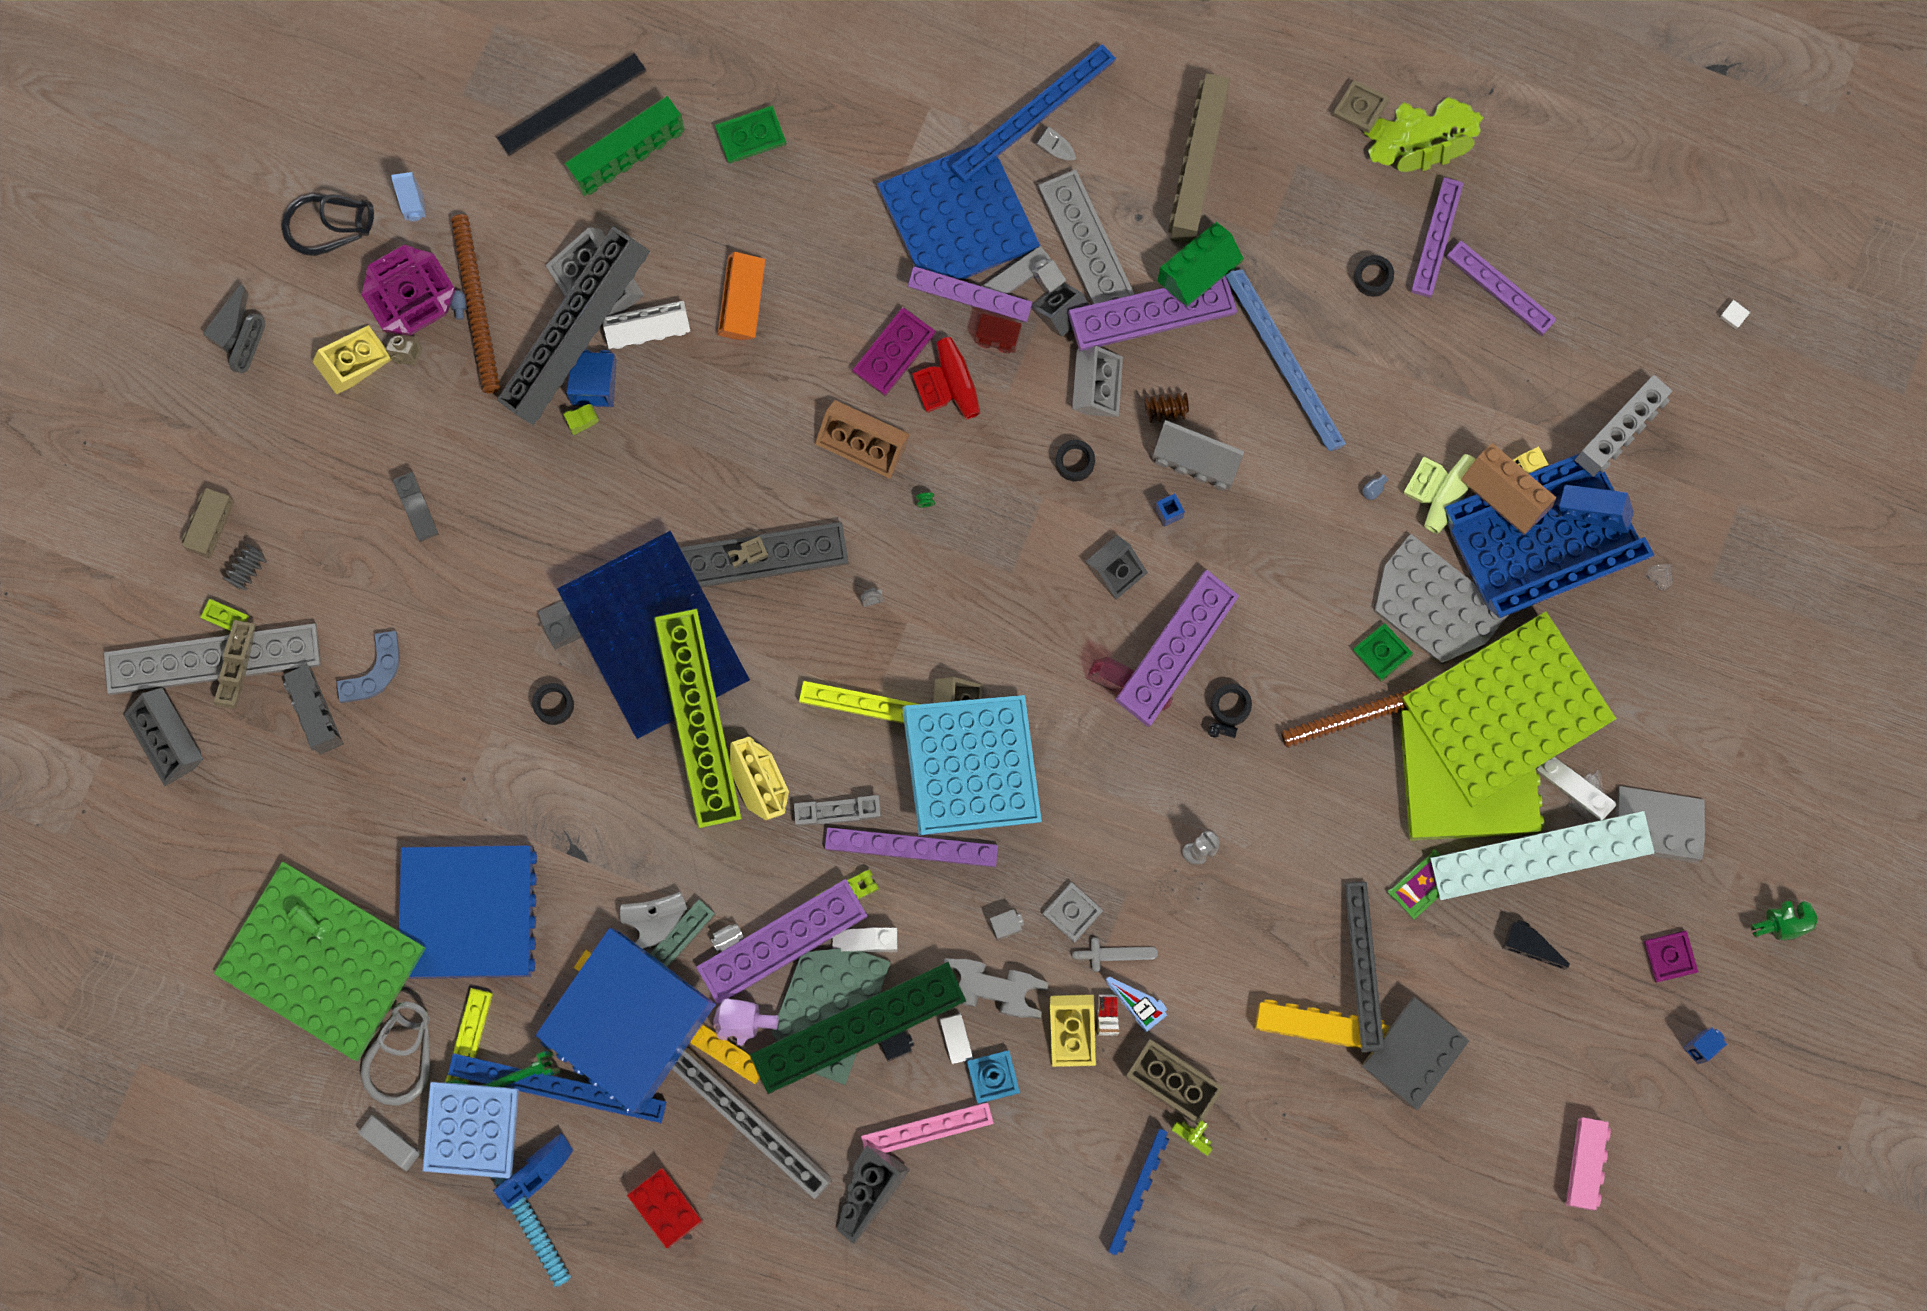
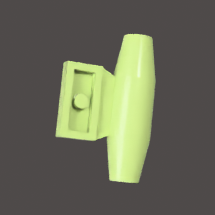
M1464 454L1449 473L1446 472L1442 465L1426 457H1423L1404 491V495L1422 504L1432 503L1424 527L1430 532L1439 534L1448 523L1445 507L1461 501L1465 497L1469 487L1461 481V478L1475 462L1476 459L1474 457Z

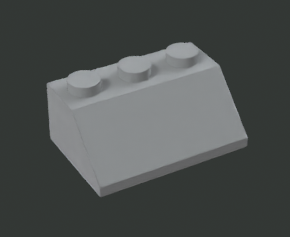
M1093 346L1083 351L1077 349L1072 410L1086 415L1119 416L1123 356L1098 346Z

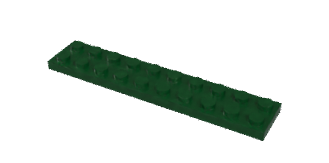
M946 962L750 1054L769 1095L967 1001L949 962Z

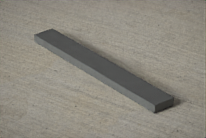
M1367 882L1345 883L1361 1052L1384 1051Z

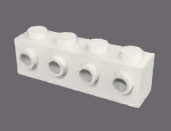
M684 301L608 316L603 321L609 349H620L630 344L639 345L654 339L662 340L673 335L682 336L690 332Z

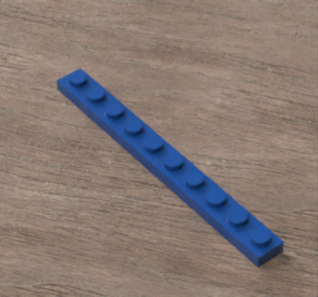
M1101 44L951 166V170L965 184L1113 64L1116 57Z
M453 1053L448 1075L488 1084L522 1069ZM534 1074L503 1087L516 1088L525 1093L657 1123H662L667 1104L666 1101L651 1098L642 1113L633 1112L631 1114L621 1107L622 1103L617 1099L614 1101L605 1095L606 1090L602 1087L597 1088L591 1084L543 1074Z

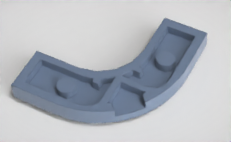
M396 631L375 634L377 659L372 671L360 678L337 681L340 703L372 698L383 692L391 680L395 678L400 662L398 634Z

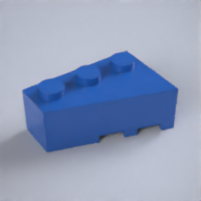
M1565 485L1559 505L1562 517L1625 534L1629 532L1634 513L1627 492Z

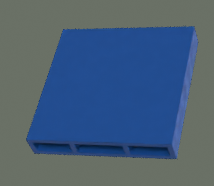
M531 846L401 847L399 932L426 947L408 979L532 977V972H535V959H532V950L536 948V939L532 937V929L536 928V916H533V907H536V894H533V886L537 884V875L533 873V864H537V852Z
M609 928L535 1036L541 1040L540 1044L548 1050L552 1048L557 1052L556 1057L565 1063L567 1061L570 1062L575 1072L588 1076L590 1078L588 1081L597 1088L602 1087L606 1090L605 1095L614 1101L616 1099L622 1103L621 1107L631 1114L633 1112L642 1113L716 1004L620 931Z

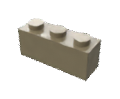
M206 488L204 493H201L199 496L197 511L190 518L191 525L189 530L182 537V546L187 551L211 559L234 500L228 495Z

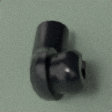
M1211 723L1208 727V735L1217 738L1219 734L1235 738L1238 728L1221 723Z

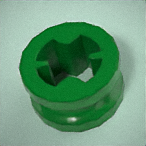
M927 492L916 495V500L919 501L917 507L926 508L934 506V493Z

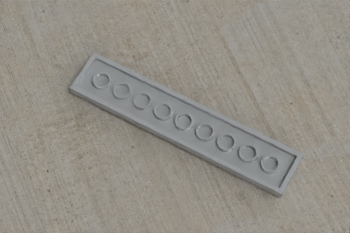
M307 624L254 632L245 677L296 670L305 665H309L311 668L321 666L317 625ZM229 635L104 652L107 694L116 695L217 681L224 662L223 654Z

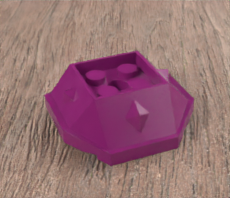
M403 245L368 265L362 297L383 332L411 336L447 315L456 290L433 253ZM408 291H414L411 297H405Z

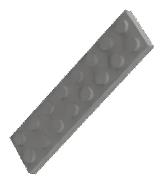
M1077 170L1039 184L1040 193L1092 304L1135 295Z

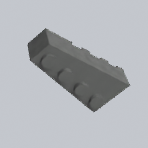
M305 665L284 674L286 680L283 682L288 694L291 693L293 701H291L295 712L299 714L301 719L299 722L303 731L306 732L311 750H315L321 755L343 745L342 738L312 668L309 665Z

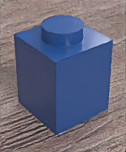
M1176 494L1156 502L1155 510L1164 527L1183 518L1185 511Z

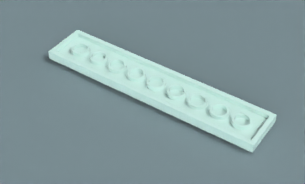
M1642 811L1430 859L1440 900L1650 855L1654 854L1645 812Z

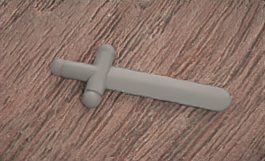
M1092 938L1091 951H1074L1072 953V957L1075 960L1092 959V970L1094 972L1100 971V961L1153 960L1158 956V951L1155 947L1100 948L1098 938Z

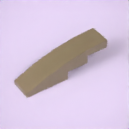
M234 620L223 654L224 662L218 678L219 686L214 699L215 706L236 709L250 658L256 627L255 623Z

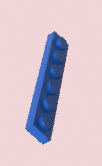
M1159 1129L1108 1250V1253L1117 1256L1118 1252L1123 1253L1127 1243L1124 1240L1126 1232L1131 1233L1136 1221L1132 1219L1135 1211L1140 1212L1144 1202L1141 1199L1143 1191L1148 1192L1153 1180L1149 1178L1152 1170H1157L1161 1161L1158 1158L1160 1150L1165 1151L1170 1138L1166 1137L1168 1132Z

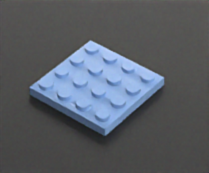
M430 1082L423 1171L510 1178L513 1167L519 1089Z

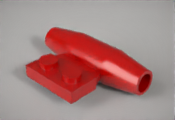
M952 337L943 338L936 343L941 367L930 366L912 373L926 412L929 413L947 406L954 399L965 419L975 418L981 412L976 388L969 369Z

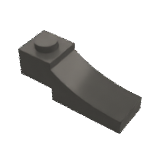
M411 472L393 479L418 541L422 542L439 535L414 473Z

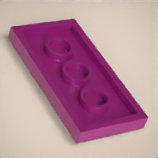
M902 307L852 372L886 397L934 337L936 331Z

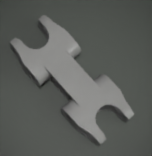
M945 958L944 963L949 962L951 968L960 973L961 981L959 986L967 1001L963 1005L976 1007L978 997L1001 1002L999 1012L1001 1014L1017 1018L1041 1019L1042 1011L1029 1007L1024 1000V996L1031 989L1047 990L1048 982L1037 979L1030 974L1009 970L1007 980L984 974L986 967L984 963L969 959Z

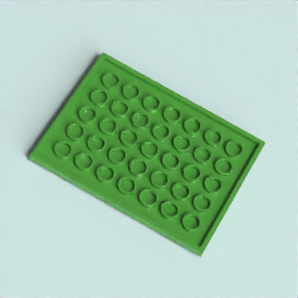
M282 862L214 974L358 1062L426 947L287 863ZM296 905H299L301 908L304 907L320 926L312 936L289 924V920L286 917Z

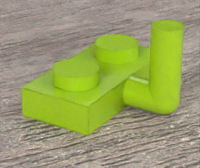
M1201 1120L1195 1129L1185 1121L1182 1123L1177 1121L1173 1126L1172 1131L1206 1156L1213 1149L1210 1145L1211 1141L1202 1135L1208 1127V1124Z

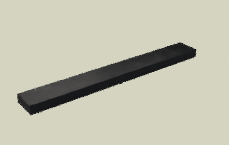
M634 53L497 137V140L507 155L510 156L646 72V68Z

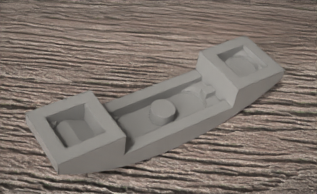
M879 795L818 803L815 801L794 803L795 825L844 823L881 817Z

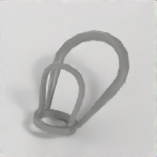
M400 1002L393 1008L392 1017L382 1028L379 1037L369 1048L362 1060L361 1078L364 1088L373 1099L384 1105L399 1106L411 1102L422 1093L429 1079L430 1057L427 1025L429 1024L430 1017L425 1009L413 1002ZM409 1008L418 1012L423 1018L422 1023H412L405 1020L400 1015L399 1009ZM395 1022L409 1029L419 1030L418 1038L412 1048L400 1051L389 1048L384 1044L383 1041ZM424 1032L421 1074L415 1088L399 1097L386 1096L378 1092L371 1082L369 1071L370 1064L379 1048L381 1047L385 1052L392 1055H409L419 1047Z

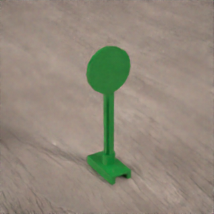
M544 1051L536 1055L538 1061L532 1063V1066L483 1086L505 1087L534 1074L555 1075L561 1071L559 1068H552L553 1062L552 1060L549 1061V1058L555 1056L554 1053ZM451 1080V1081L445 1082V1083L466 1084V1085H469V1084L466 1083L465 1081H460V1080Z

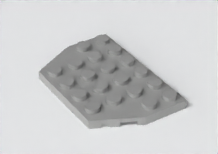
M1412 534L1409 535L1384 566L1375 613L1440 664H1444L1451 659L1484 646L1508 617L1507 615L1498 618L1487 608L1475 583Z

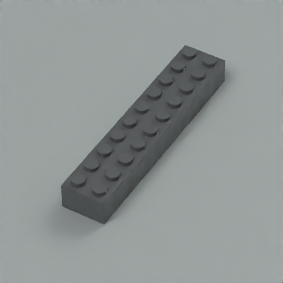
M613 226L497 401L515 415L534 425L541 417L548 403L552 401L558 388L564 383L570 370L576 365L582 352L588 347L594 334L600 329L604 319L611 313L617 300L623 295L629 282L635 277V273L641 264L645 262L650 250Z

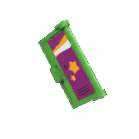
M1435 849L1397 885L1387 891L1389 896L1396 900L1413 920L1439 898L1430 859L1441 856Z

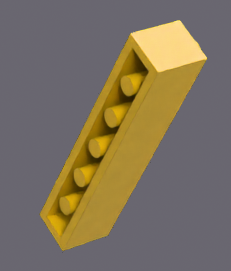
M1266 999L1264 1003L1260 1002L1258 1004L1254 1030L1361 1049L1358 1016L1350 1015V1018L1341 1017L1342 1013L1329 1011L1328 1014H1323L1317 1008L1307 1007V1010L1298 1009L1299 1005L1286 1003V1006H1279L1277 1001ZM1381 1020L1384 1036L1389 1030L1390 1025H1384L1385 1021Z

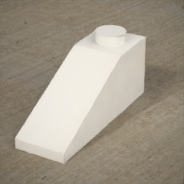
M897 928L846 929L833 937V949L841 948V951L897 952Z

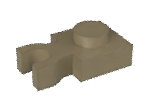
M760 536L740 544L742 550L728 552L730 558L733 556L739 557L738 561L732 563L734 569L741 566L746 560L750 565L768 557Z

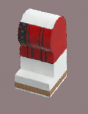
M1099 995L1098 1036H1117L1119 1034L1117 995Z

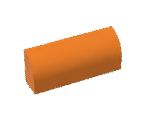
M735 251L728 256L718 336L738 340L755 338L766 259Z

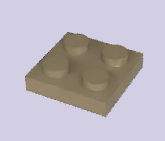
M1354 80L1333 112V116L1370 133L1389 103L1390 97Z

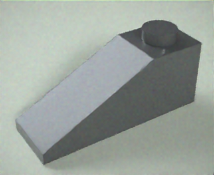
M241 284L203 333L210 342L227 353L234 349L243 325L248 292Z

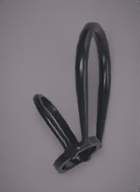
M309 194L301 196L292 202L283 214L281 229L284 240L291 249L302 255L318 256L331 252L363 236L369 235L374 221V207L368 200L357 201L341 195ZM320 202V219L325 227L334 232H357L358 235L320 247L310 248L304 247L295 241L291 236L289 226L291 217L298 208L307 203ZM325 203L357 208L356 228H338L329 224L324 214ZM367 207L368 219L363 229L362 215L364 208Z

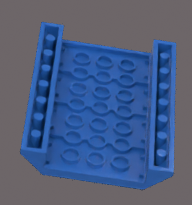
M1579 454L1529 473L1556 497L1553 507L1525 535L1477 494L1445 507L1451 536L1487 608L1498 618L1654 557L1645 537L1639 538L1632 523L1630 524L1628 534L1562 517L1559 505L1565 485L1615 491L1605 471L1603 473L1599 471L1593 477L1575 461Z

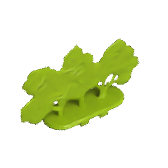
M1450 97L1444 99L1437 106L1435 115L1431 117L1427 116L1425 110L1420 108L1414 109L1411 105L1403 102L1395 111L1397 117L1395 122L1380 118L1371 132L1367 133L1364 131V134L1377 141L1368 151L1372 162H1379L1389 166L1397 156L1403 155L1404 157L1399 160L1397 165L1399 171L1409 172L1422 168V171L1431 169L1433 164L1440 162L1442 165L1448 164L1450 159L1470 151L1475 144L1474 139L1471 137H1476L1480 134L1479 123L1484 117L1478 112H1473L1470 105L1459 103ZM1457 127V133L1452 134L1453 137H1451V129ZM1461 128L1465 130L1463 133L1460 132ZM1447 133L1448 137H1445L1442 134ZM1436 138L1448 140L1440 144L1431 145L1432 140ZM1400 147H1403L1405 149V152H1402L1400 150ZM1415 147L1423 148L1417 151H1413V148Z

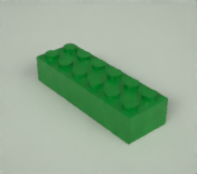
M666 96L567 161L565 166L570 179L583 197L587 194L595 193L598 187L604 183L612 182L616 175L621 172H627L633 164L645 160L654 150L662 149L666 142L672 138L680 137L683 131H685L682 115L670 98Z

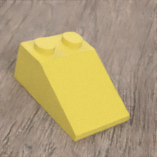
M368 325L319 349L313 363L337 395L355 386L389 362L391 358L384 345Z
M1094 995L1050 996L1052 1067L1096 1066Z

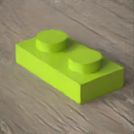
M209 599L200 618L231 632L234 620L247 622L249 616Z

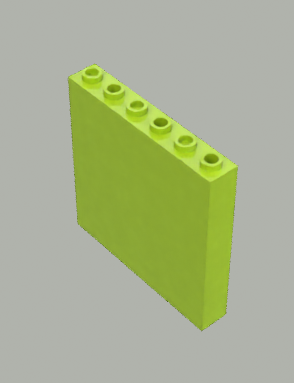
M1402 711L1399 714L1409 841L1535 835L1542 831L1541 829L1544 828V817L1540 816L1539 808L1542 807V796L1538 794L1540 774L1536 773V769L1475 806L1470 807L1410 711Z

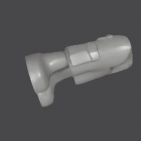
M1212 831L1203 832L1194 844L1188 843L1184 846L1182 850L1184 859L1194 865L1205 863L1207 855L1213 857L1219 849L1220 839L1218 835Z

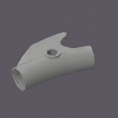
M681 892L652 901L621 904L620 918L622 924H628L639 931L640 937L636 944L642 949H647L664 941L688 908Z

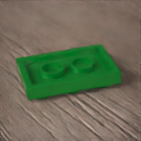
M773 105L715 125L729 164L787 145Z

